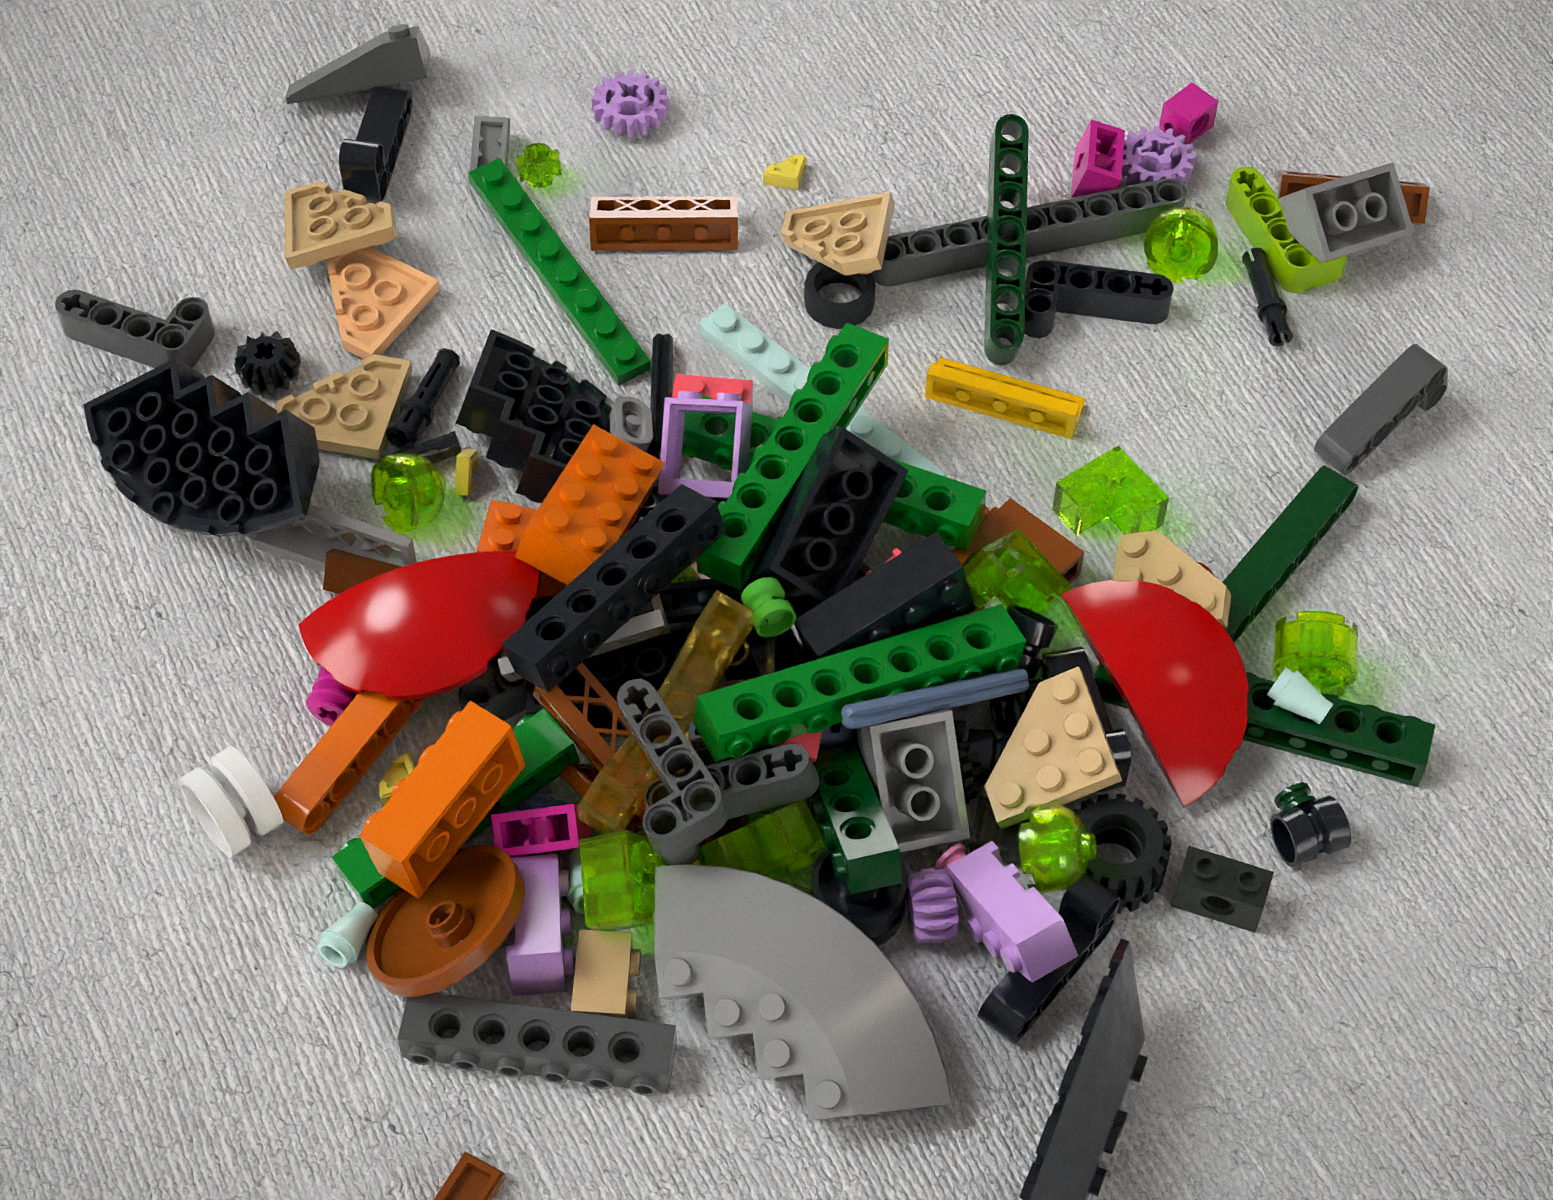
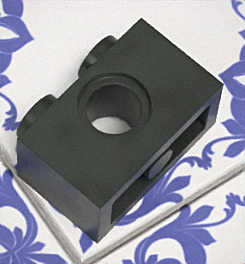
M1189 846L1171 907L1255 933L1265 906L1274 872Z

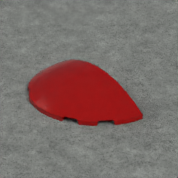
M484 551L429 559L394 569L353 586L317 608L298 625L306 649L316 665H321L332 675L337 684L347 690L360 695L363 690L381 693L386 699L391 701L427 698L456 689L487 671V662L503 648L502 643L527 622L526 614L531 606L532 599L538 600L541 571L516 558L517 551Z
M1105 580L1076 587L1061 594L1064 603L1097 660L1106 669L1139 726L1145 743L1182 807L1186 808L1196 802L1224 776L1225 768L1231 761L1235 751L1240 749L1248 721L1247 692L1249 688L1245 668L1233 640L1214 616L1200 604L1174 592L1173 589L1155 583L1139 580Z

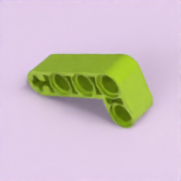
M1239 167L1232 172L1226 196V207L1252 246L1265 250L1271 274L1284 290L1300 293L1340 279L1343 275L1348 255L1323 263L1320 262L1290 235L1280 200L1263 175L1252 167Z

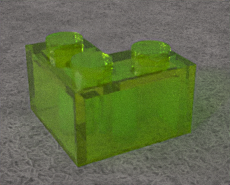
M1118 445L1057 481L1052 510L1076 536L1106 518L1123 534L1155 531L1163 526L1169 497Z
M1019 528L983 547L964 567L974 604L979 609L999 599L1006 607V610L1010 604H1014L1046 616L1062 600L1061 594L1073 589Z
M805 799L699 847V855L696 861L698 865L724 866L758 873L777 880L788 874L785 868L786 865L790 873L813 863L811 854L825 848L810 809Z
M624 830L579 839L585 926L599 931H620L652 925V911L655 909V867L666 865L651 848L648 838Z

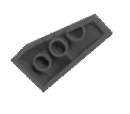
M407 24L393 26L388 29V32L378 35L289 85L286 95L287 104L372 89L373 87L426 79L431 57L430 48L419 26L410 28Z

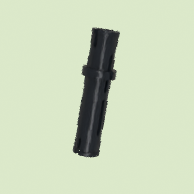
M1258 247L1252 248L1251 252L1254 261L1251 260L1248 251L1242 255V261L1246 267L1258 304L1256 313L1260 321L1265 325L1269 343L1276 347L1283 346L1284 343L1280 333H1283L1287 343L1293 338L1285 316L1287 314V307L1283 299L1279 298L1266 259L1265 250Z

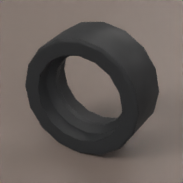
M820 262L816 263L808 271L804 282L806 311L814 321L825 327L842 329L846 322L854 326L863 323L871 315L875 304L876 285L874 275L872 273H858L845 276ZM832 283H845L859 289L862 294L853 301L836 303L824 299L818 294V291Z

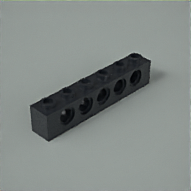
M683 484L676 488L502 643L514 672L549 693L727 532L717 503Z

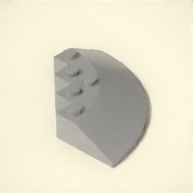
M694 864L655 867L654 956L659 998L678 1000L704 996L708 1039L723 1040L753 1036L758 1079L772 1080L803 1076L808 1121L953 1104L946 1067L922 1006L896 966L850 920L821 900L789 884L758 873L724 866Z

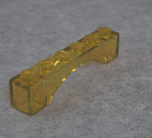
M716 590L694 624L679 656L657 692L684 734H686L693 722L697 696L713 691L753 628L754 611ZM648 710L643 714V718L649 714ZM631 733L614 756L601 769L577 806L581 821L616 842L644 800V793L647 787L658 778L657 773ZM659 736L652 743L665 742L670 736Z

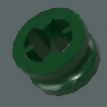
M1302 782L1282 790L1275 797L1274 802L1277 808L1283 809V812L1294 807L1303 810L1304 804L1314 801L1316 798L1315 796H1309L1311 789L1307 783Z

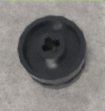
M825 849L819 854L812 869L811 896L821 900L850 920L877 946L885 944L898 932L905 916L907 870L902 860L903 883L850 894L845 878L837 879L831 857V853L834 851H826Z

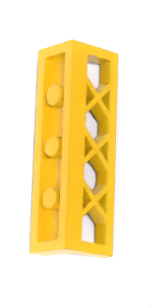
M939 357L937 364L931 363L926 378L925 398L1071 440L1086 400L1084 397Z

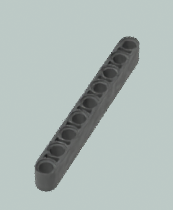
M1168 178L1027 207L1026 258L1176 226L1182 219L1187 194L1186 187L1182 182ZM988 215L888 236L882 269L871 272L874 275L875 282L882 286H895L985 267ZM1007 235L999 236L1002 240L1006 242H1014L1013 239Z

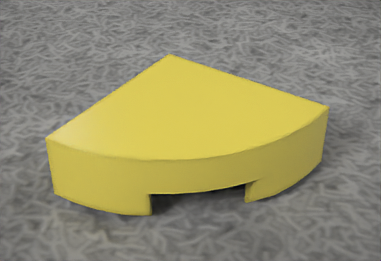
M792 155L789 156V160L782 161L776 165L775 163L769 165L763 174V184L799 190L807 166V156Z
M464 448L457 455L454 494L468 496L474 486L472 483L473 469H478V449Z
M409 752L395 758L382 780H380L379 795L382 806L390 799L394 786L401 779L407 778L415 767Z

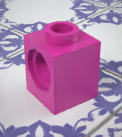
M1191 82L1163 103L1159 128L1164 133L1171 128L1173 129L1172 136L1184 135L1186 136L1184 144H1191L1214 126L1219 101Z

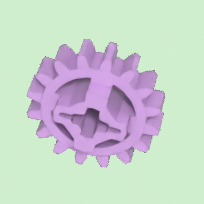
M629 70L627 76H622L617 71L615 72L614 80L604 77L602 79L603 86H595L594 88L595 96H592L594 119L596 122L601 121L603 130L613 127L615 136H618L622 131H627L628 138L633 137L634 131H639L645 136L647 135L646 128L651 127L657 130L659 129V121L667 120V111H669L667 87L665 85L659 86L658 77L648 80L647 72L645 71L640 76H634L633 70Z
M1155 125L1153 132H1148L1143 126L1140 127L1139 135L1130 131L1127 135V140H1124L1122 176H1127L1126 184L1129 186L1134 183L1141 184L1168 178L1176 179L1185 184V180H1191L1195 166L1196 155L1192 154L1193 144H1184L1186 137L1184 135L1172 136L1173 129L1171 128L1163 133L1160 132L1159 126Z

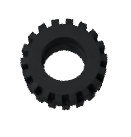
M1118 793L1116 799H1109L1108 794L1098 795L1097 802H1093L1089 798L1082 802L1081 810L1075 808L1070 813L1069 821L1065 822L1058 854V863H1060L1058 872L1060 879H1066L1064 886L1066 889L1080 873H1086L1120 897L1117 914H1121L1122 907H1127L1130 912L1139 909L1140 901L1148 904L1153 899L1154 893L1159 892L1170 859L1172 841L1171 836L1167 835L1168 826L1164 820L1157 821L1158 812L1153 807L1146 810L1143 808L1144 801L1135 797L1134 801L1131 802L1125 800V794ZM1105 843L1118 844L1128 849L1136 859L1124 864L1110 863L1100 858L1092 848Z

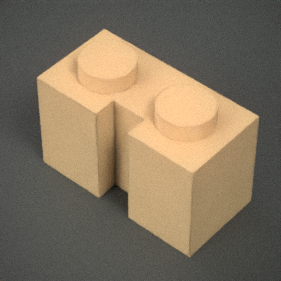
M579 930L571 1011L628 1019V1016L636 1017L638 990L630 989L632 976L640 975L641 949H633L632 932Z

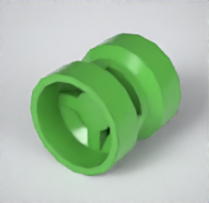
M772 577L761 578L752 582L743 590L741 595L746 611L753 615L752 623L754 628L762 637H775L783 634L791 628L796 620V614L791 604L784 600L785 591L781 583Z

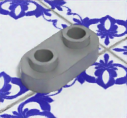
M632 397L616 399L610 413V433L647 452L653 439L652 412L650 408L642 401Z

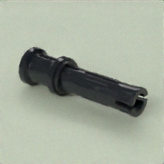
M443 348L438 351L435 360L423 377L413 397L402 402L399 417L396 422H392L386 429L387 438L398 448L405 449L413 446V441L420 440L419 435L423 428L429 426L433 421V407L461 362L459 361L460 357L453 350Z

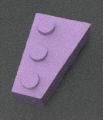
M993 841L947 866L969 916L965 920L969 934L977 944L983 942L994 958L1000 956L1011 972L1018 971L1028 980L1034 982L1078 957L1063 918L1035 887L1026 891L1018 883L1016 878L1021 876L1020 871L1013 863L1007 867L1004 866L999 848Z
M558 854L511 857L522 871L525 880L524 902L519 916L508 934L509 946H506V958L513 996L566 992V975H574L572 948H564V935H572L570 908L562 909V896H567L569 890L568 870H560Z

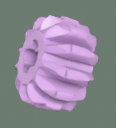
M934 868L921 869L920 872L910 873L907 878L906 908L911 933L918 943L929 942L930 944L943 943V940L954 939L959 930L956 891L954 890L953 879L950 877V874L945 869L934 870Z

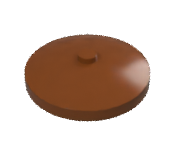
M473 845L461 848L456 852L420 899L400 887L381 911L369 936L366 957L372 975L392 994L403 997H418L443 990L472 973L501 945L519 916L524 902L525 880L518 865L505 851L498 847Z

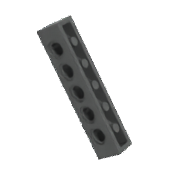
M440 993L407 997L397 1038L402 1058H407L410 1062L418 1065H431L433 1062L451 1064L456 1069L468 1072L476 1071L478 1068L496 1070L499 1074L512 1078L521 1077L523 1074L541 1076L543 1080L556 1084L565 1083L567 1080L585 1082L588 1086L600 1090H607L612 1088V1086L629 1088L634 1093L644 1096H652L657 1094V1092L669 1094L677 1049L676 1025ZM447 1029H456L459 1031L458 1034L452 1038L446 1039L439 1037V1035ZM491 1035L504 1037L499 1043L492 1045L483 1042ZM535 1041L548 1043L545 1048L538 1051L527 1048ZM579 1047H588L593 1050L590 1054L583 1057L572 1054ZM623 1053H633L638 1056L634 1061L623 1063L616 1059Z

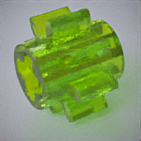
M545 143L527 145L524 155H517L516 157L520 181L527 180L534 188L553 185L554 175H562L559 151L557 149L551 151V148Z

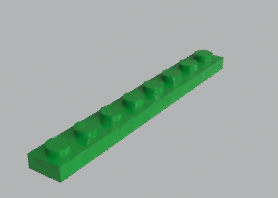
M498 158L469 171V183L616 384L620 385L651 370L650 359L503 161Z

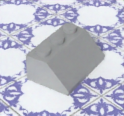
M1394 163L1308 187L1279 198L1290 235L1322 263L1415 234Z
M951 710L934 711L856 728L860 757L898 843L900 852L970 838L953 713Z

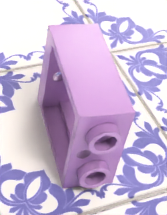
M678 391V398L665 397L660 460L665 462L659 475L658 494L669 496L676 488L683 484L712 500H728L732 494L736 478L740 473H746L749 467L753 405L741 401V395L734 393H717V400L702 399V393L693 391ZM685 412L736 415L731 482L680 479Z

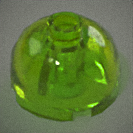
M1188 206L1173 207L1162 211L1151 222L1144 239L1147 264L1154 273L1163 275L1174 283H1183L1182 278L1191 279L1195 277V280L1202 278L1213 268L1218 257V232L1213 221L1202 211Z
M400 452L381 457V463L374 464L372 468L371 489L375 505L383 504L384 510L389 515L381 517L384 523L392 531L400 534L417 530L431 523L439 515L444 502L446 482L441 472L422 455Z
M1048 803L1030 804L1024 810V813H1032L1030 822L1021 823L1019 841L1023 874H1032L1035 884H1027L1029 889L1035 887L1039 893L1066 890L1069 885L1074 884L1086 873L1088 861L1095 859V836L1093 833H1087L1083 820L1069 808Z

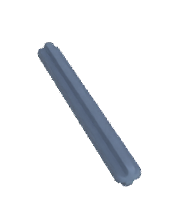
M1012 669L848 704L841 709L842 723L845 728L856 729L1025 692L1029 688L1028 674L1024 669Z

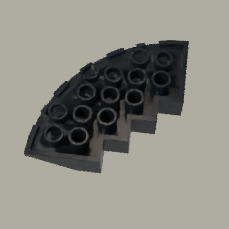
M491 329L455 424L466 427L473 433L492 437L485 458L495 461L502 467L522 471L515 493L523 495L533 502L542 503L593 424L610 433V413L612 408L605 403L607 395L586 379L580 383L566 372L567 366L556 360L551 365L533 355L535 348ZM648 448L646 453L660 460L659 454L652 452ZM659 477L651 495L631 528L667 497L658 494Z
M177 358L83 404L91 441L94 445L98 446L102 457L100 462L104 470L111 474L116 481L115 486L125 497L135 503L140 509L165 524L202 535L233 536L252 534L281 527L306 517L308 514L320 463L316 433L313 426L288 410L278 413L275 408L250 392L241 395L240 392L215 376L210 375L205 378L204 375Z
M1120 939L1109 963V974L1104 975L1100 983L1094 1003L1090 1007L1080 1035L1083 1037L1080 1045H1077L1073 1058L1070 1059L1058 1091L1059 1100L1055 1103L1052 1113L1047 1119L1035 1152L1037 1154L1036 1160L1031 1165L1019 1196L1022 1200H1087L1089 1194L1098 1197L1107 1173L1106 1169L1099 1167L1103 1153L1113 1154L1128 1115L1127 1112L1120 1110L1125 1093L1131 1080L1140 1083L1148 1060L1147 1056L1140 1054L1145 1041L1130 941Z

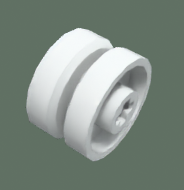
M232 745L211 758L212 774L203 768L197 767L178 780L180 790L193 814L212 841L229 858L251 844L249 829L256 834L264 836L283 823L280 809L268 787L247 758Z

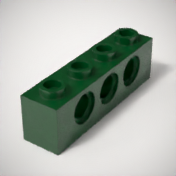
M855 743L818 751L816 762H813V765L819 775L820 782L816 792L810 796L813 797L810 799L815 823H823L821 825V834L826 851H834L831 853L837 879L845 878L850 894L903 883L900 848Z

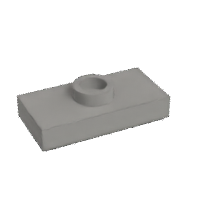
M474 115L470 171L498 158L508 167L511 118Z

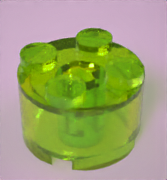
M1326 611L1298 612L1297 620L1287 623L1286 616L1277 621L1274 628V678L1277 680L1285 667L1294 673L1298 670L1317 690H1320L1321 694H1332L1337 697L1343 696L1346 693V687L1354 683L1358 676V626L1353 622L1352 627L1345 624L1344 616Z

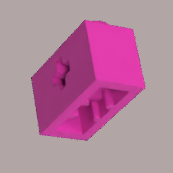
M1091 119L1075 148L1071 198L1117 189L1122 180L1125 130Z
M589 803L567 804L491 815L494 845L505 851L510 857L594 846Z

